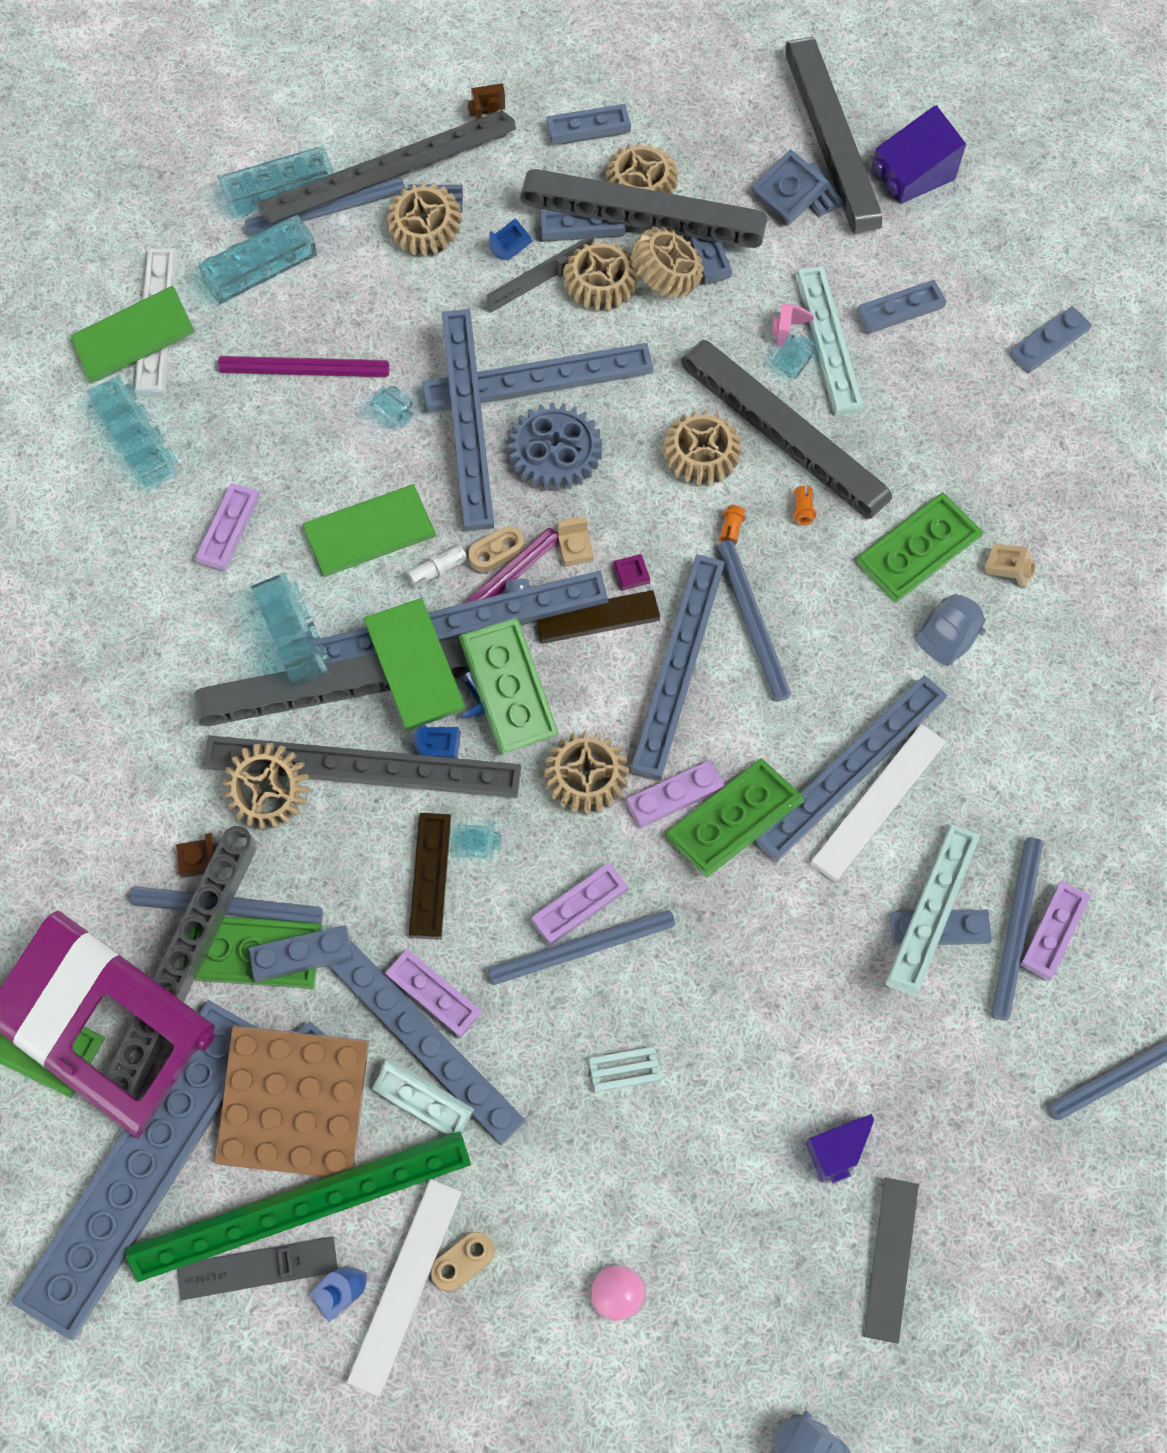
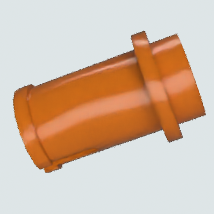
M799 486L794 489L795 510L793 511V518L799 525H810L814 522L817 515L816 510L813 508V489L807 486V494H805V486Z
M729 505L723 511L725 519L721 535L719 536L720 542L731 539L735 545L737 544L741 523L746 519L745 510L742 507Z

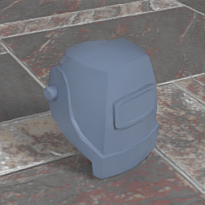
M953 594L948 598H943L941 604L931 612L916 635L915 641L930 657L948 667L970 650L979 634L983 635L986 632V629L983 628L986 619L982 609L975 601L966 596Z
M804 1411L802 1415L792 1414L789 1420L784 1421L776 1429L771 1453H851V1451L830 1428L811 1419L812 1414Z

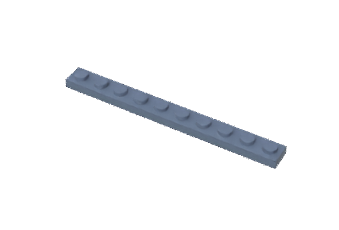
M599 570L431 611L428 614L439 641L459 639V636L517 617L520 624L608 603V597L602 573ZM367 627L302 643L307 667L377 654Z

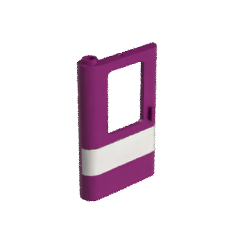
M59 910L51 913L43 921L0 988V1034L136 1139L140 1138L192 1055L199 1050H206L215 1039V1034L213 1033L215 1025ZM106 994L168 1039L174 1046L173 1052L142 1100L134 1098L73 1050V1043Z

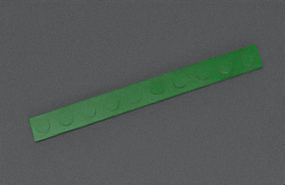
M459 1131L126 1247V1258L138 1283L471 1166L462 1133Z

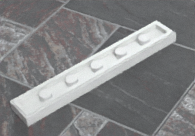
M148 248L143 300L172 285L175 287L176 248ZM170 345L137 361L134 390L136 396H165Z
M921 724L810 864L837 883L943 749L947 741Z
M430 1179L347 1384L381 1397L430 1276L432 1266L436 1261L463 1194L462 1191Z

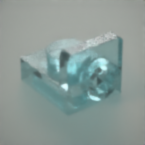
M791 333L772 360V364L796 380L811 357L815 359L817 356V352L813 348L815 343L802 334L798 338Z
M489 821V826L458 824L455 858L494 860V850L500 851L502 832L496 831V821Z

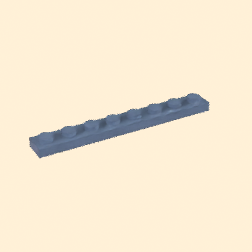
M470 309L441 311L464 530L494 528L471 311Z
M648 343L479 371L477 374L480 401L485 403L652 374L653 364ZM448 377L422 381L428 412L451 409Z
M699 554L695 556L631 767V773L659 781L662 779L725 561Z
M922 676L801 793L804 799L802 804L754 842L778 862L946 699L947 694L927 676Z
M350 940L354 960L329 965L331 970L455 1098L475 1109L472 1116L500 1145L504 1144L525 1123V1119Z

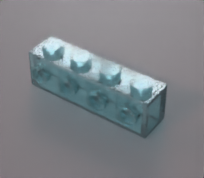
M324 145L227 173L218 176L224 200L233 219L240 216L245 217L259 211L257 202L333 174L334 169Z
M295 215L289 219L282 220L279 224L265 231L258 232L253 237L239 244L232 245L229 249L215 256L208 257L198 265L203 282L220 305L317 256V250L313 235L300 217Z
M118 375L87 390L95 410L146 492L178 476L174 466L178 463L175 454L170 447L165 449L162 445L165 440L158 427H151L148 423L151 418L143 404L140 406L136 404L135 400L138 398L130 383L124 385Z
M285 572L252 585L253 594L293 687L295 688L328 674L329 672L324 661L329 659L322 642L315 643V640L320 639L314 622H306L311 616L305 602H297V600L302 599V595L296 582L289 583Z

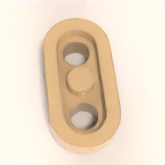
M506 526L477 541L469 549L471 567L478 572L485 573L510 561L524 549L523 533L516 527ZM512 542L515 545L513 547H506L504 544ZM482 556H486L489 558V560L482 562L479 560V558Z
M474 1232L459 1241L434 1262L431 1269V1277L434 1284L439 1289L447 1292L455 1291L492 1262L495 1253L492 1240L484 1233ZM474 1244H480L484 1248L483 1253L478 1257L470 1253V1249ZM446 1266L455 1268V1275L450 1279L442 1276V1270Z

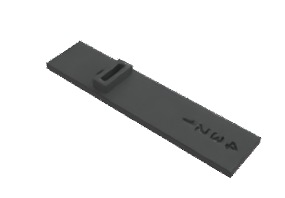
M589 235L487 294L488 311L490 313L494 312L556 275L562 277L563 268L568 264L567 257L573 256L575 249L582 250L584 243L590 246L594 237Z
M884 1178L864 1328V1337L899 1344L919 1188L917 1183Z
M334 1236L205 1259L178 1268L180 1300L183 1301L329 1274L338 1269Z

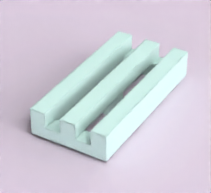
M655 1046L589 1058L595 1093L661 1082ZM649 1057L650 1060L601 1070L597 1069L599 1065ZM646 1069L652 1070V1074L610 1082L600 1083L599 1079Z

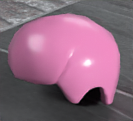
M614 1265L607 1267L597 1274L591 1284V1302L597 1313L609 1320L619 1321L637 1315L646 1300V1284L638 1272L627 1266Z

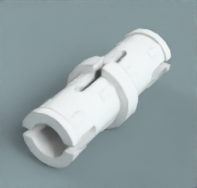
M457 544L437 556L433 554L428 557L427 561L407 570V578L413 588H417L435 577L441 578L445 576V572L467 562L466 553L461 545Z

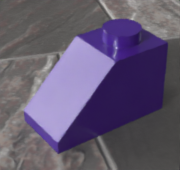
M872 1114L808 1139L805 1145L821 1182L831 1179L832 1184H836L851 1177L850 1171L858 1165L874 1123Z

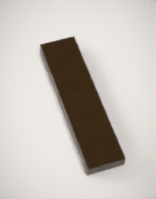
M654 590L609 598L608 603L536 621L541 642L545 644L660 621L661 616Z
M419 813L409 938L442 940L451 814Z

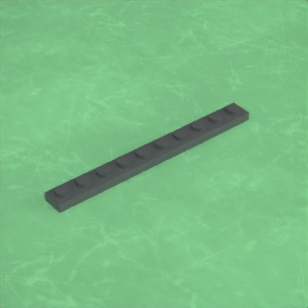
M500 110L257 202L259 212L269 223L284 221L288 216L298 212H307L319 204L334 202L340 196L348 193H357L362 188L372 184H381L390 177L407 174L411 169L422 165H431L435 160L457 155L459 151L469 147H478L490 139L502 138L507 133L516 130L515 120L506 112Z
M208 735L203 761L205 769L225 771L226 767L237 769L232 758L238 756L245 760L242 755V749L248 748L254 755V744H260L264 752L266 744L273 743L274 753H276L279 746L286 747L285 758L288 754L294 752L297 756L292 764L295 765L303 762L305 766L298 770V774H308L309 779L518 798L521 764ZM259 760L253 763L246 772L263 774L266 767H269L271 760ZM280 766L279 776L288 777L284 768Z

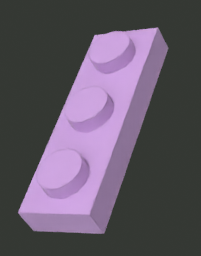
M230 483L196 555L198 563L226 571L260 498L259 491Z
M708 760L628 797L626 803L641 829L714 795L725 785L711 760Z
M608 862L532 916L531 922L547 943L552 946L627 892L628 886Z
M1062 880L1060 881L1021 961V967L1048 981L1053 978L1091 895Z
M408 949L385 972L388 979L460 1039L482 1014V1010Z

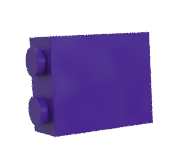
M935 105L878 146L875 151L872 168L876 176L881 177L887 185L889 194L895 196L899 203L902 204L954 181L960 167L966 143L939 107Z

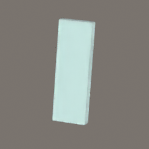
M390 1058L384 1061L371 1088L374 1092L446 1135L459 1131L463 1133L475 1110Z

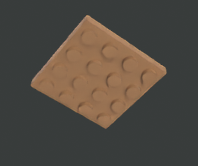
M237 1025L232 1026L215 1164L330 1177L353 1169L356 1158L369 1040Z

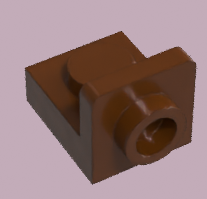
M503 83L471 88L472 100H467L470 117H475V120L482 118V113H494L499 110H505Z
M212 832L205 833V840L176 844L179 875L181 878L205 873L219 842H216Z

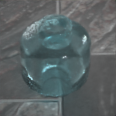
M382 386L370 402L372 416L389 429H395L399 425L405 427L414 415L411 411L413 400L396 386H389L387 388Z

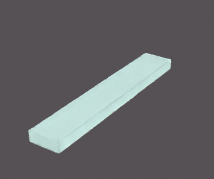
M824 266L796 270V279L804 308L814 315V319L809 321V326L834 416L862 412L864 406Z
M950 823L885 985L917 998L981 835Z

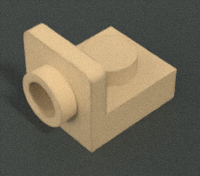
M570 517L557 523L558 543L565 567L594 561V554L587 531L588 523L586 517Z
M993 544L985 570L987 575L1016 578L1019 587L1026 588L1029 578L1034 576L1036 562L1032 559L1028 547Z

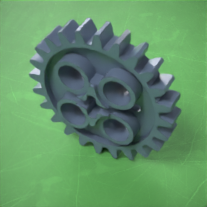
M551 402L549 409L545 410L539 404V412L535 413L532 409H528V418L520 415L519 425H512V433L508 435V454H511L510 464H515L516 474L523 472L524 482L533 478V487H537L542 482L544 483L545 491L549 489L551 484H555L557 491H560L561 484H565L570 490L572 489V481L575 480L578 484L582 485V475L591 478L592 469H598V460L602 458L601 449L603 442L602 439H599L600 429H595L594 419L587 421L586 412L578 416L576 406L567 411L565 403L561 405L560 409H556L554 403ZM541 430H546V431H548V432H547V433H540L539 431H541ZM574 435V436H577V437H576V438H569V437H567V436ZM535 455H541V456H543V457H541V458H535V457H533V456H535ZM563 460H570V461H572V462H570V463H563V462H561V461H563Z

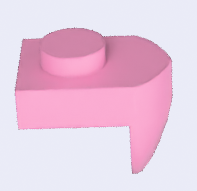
M782 303L780 318L774 317L772 334L777 335L776 346L787 347L791 324L809 322L814 319V315L800 306Z

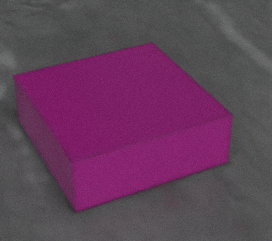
M642 554L613 561V568L621 591L650 584L651 579Z

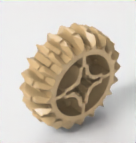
M638 142L636 147H632L628 143L625 150L618 148L616 154H611V158L605 167V182L669 194L675 192L678 182L675 160L670 159L669 152L662 153L660 146L654 149L650 143L647 146H641L640 142Z
M423 181L421 187H416L412 183L411 190L407 191L402 188L401 197L394 195V204L389 205L388 210L390 214L387 215L386 219L389 224L388 230L390 235L393 236V240L397 245L400 244L404 252L410 249L411 253L415 256L421 250L422 255L426 257L430 250L436 255L438 253L437 248L439 247L447 250V241L455 243V234L460 233L461 229L459 225L462 223L460 205L456 202L455 196L452 193L448 194L445 186L438 189V185L433 182L430 187H427V184ZM421 213H424L428 225H425L424 220H422Z
M653 227L651 230H646L634 243L630 256L633 261L632 267L638 270L636 276L642 277L644 280L643 284H648L652 291L657 290L661 297L667 294L670 299L674 297L681 299L683 296H688L689 293L694 291L703 277L704 267L700 264L703 259L697 256L698 250L691 247V241H685L683 235H676L673 229L668 232L665 227L660 229Z
M593 239L590 246L584 243L582 250L575 249L573 256L567 257L568 264L563 268L564 286L568 289L569 297H575L576 304L584 301L586 309L594 305L597 312L600 306H605L609 312L611 304L620 308L622 301L628 302L630 295H634L639 279L636 276L638 270L632 267L633 261L630 258L632 253L627 254L625 246L618 248L616 241L611 245L607 244L605 239L601 244H597ZM588 267L584 274L579 275L583 269ZM622 274V278L614 283L613 281L617 279V276Z
M694 410L691 413V417L682 414L680 421L674 420L671 428L667 429L665 440H663L664 461H668L667 466L669 470H675L676 478L685 475L686 484L691 479H696L698 486L702 483V480H706L709 486H711L714 478L722 482L724 476H730L733 473V468H736L739 464V456H741L742 451L740 445L741 438L740 435H736L737 430L735 426H729L728 418L719 420L718 412L712 417L708 416L706 410L702 415H698ZM717 440L723 445L724 453L719 451V447L716 445ZM681 441L686 445L685 448L688 449L687 455L680 449L679 444Z
M585 730L582 738L579 739L575 733H572L570 735V742L561 738L559 740L560 748L553 746L551 748L552 757H547L545 760V765L548 768L544 770V777L549 779L546 781V788L553 790V800L562 798V808L567 807L571 803L574 814L578 812L579 806L584 807L586 815L590 814L592 806H595L596 811L601 813L603 811V802L607 806L612 807L614 805L613 797L620 799L623 794L620 788H626L628 780L625 777L629 775V768L624 766L627 763L626 756L619 755L621 753L619 745L611 747L612 739L610 737L606 738L603 742L600 741L599 732L594 735V738H588L589 734ZM581 754L578 761L568 763V766H563L569 758ZM591 754H595L601 757L608 763V765H606L605 762H598L594 760ZM585 762H587V769L590 770L588 783H586L585 775H583ZM610 779L603 788L592 792L594 784ZM564 780H568V783L578 784L582 792L571 788Z
M267 743L264 752L260 744H254V755L248 748L242 749V755L245 760L234 756L232 761L237 766V769L226 767L225 772L233 777L232 779H224L222 781L223 785L231 786V791L223 793L224 798H234V802L228 805L229 810L237 807L240 808L236 814L238 820L248 814L246 823L248 826H253L258 819L259 829L266 828L268 819L273 829L279 827V818L284 824L291 822L288 812L295 816L301 813L299 808L295 806V803L299 805L307 803V800L299 796V794L310 791V787L301 786L300 782L309 779V775L298 774V770L305 766L304 763L292 764L297 756L294 752L288 754L285 758V746H279L276 753H274L273 743ZM259 760H271L269 767H266L262 775L246 772L253 763ZM280 766L288 774L290 791L279 781ZM270 779V784L273 785L272 789L276 791L271 790L263 793L261 789L264 787L260 788V783L257 781ZM243 782L253 790V805L245 798ZM272 796L287 800L280 809L274 812L261 811L263 805L267 804V801Z

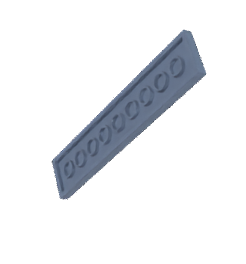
M210 1000L207 1001L199 1014L215 1025L213 1032L215 1034L214 1041L206 1050H199L192 1055L139 1139L133 1137L126 1130L122 1132L12 1302L14 1306L69 1340L74 1341L126 1259V1247L135 1245L223 1105L232 1026L257 1028Z

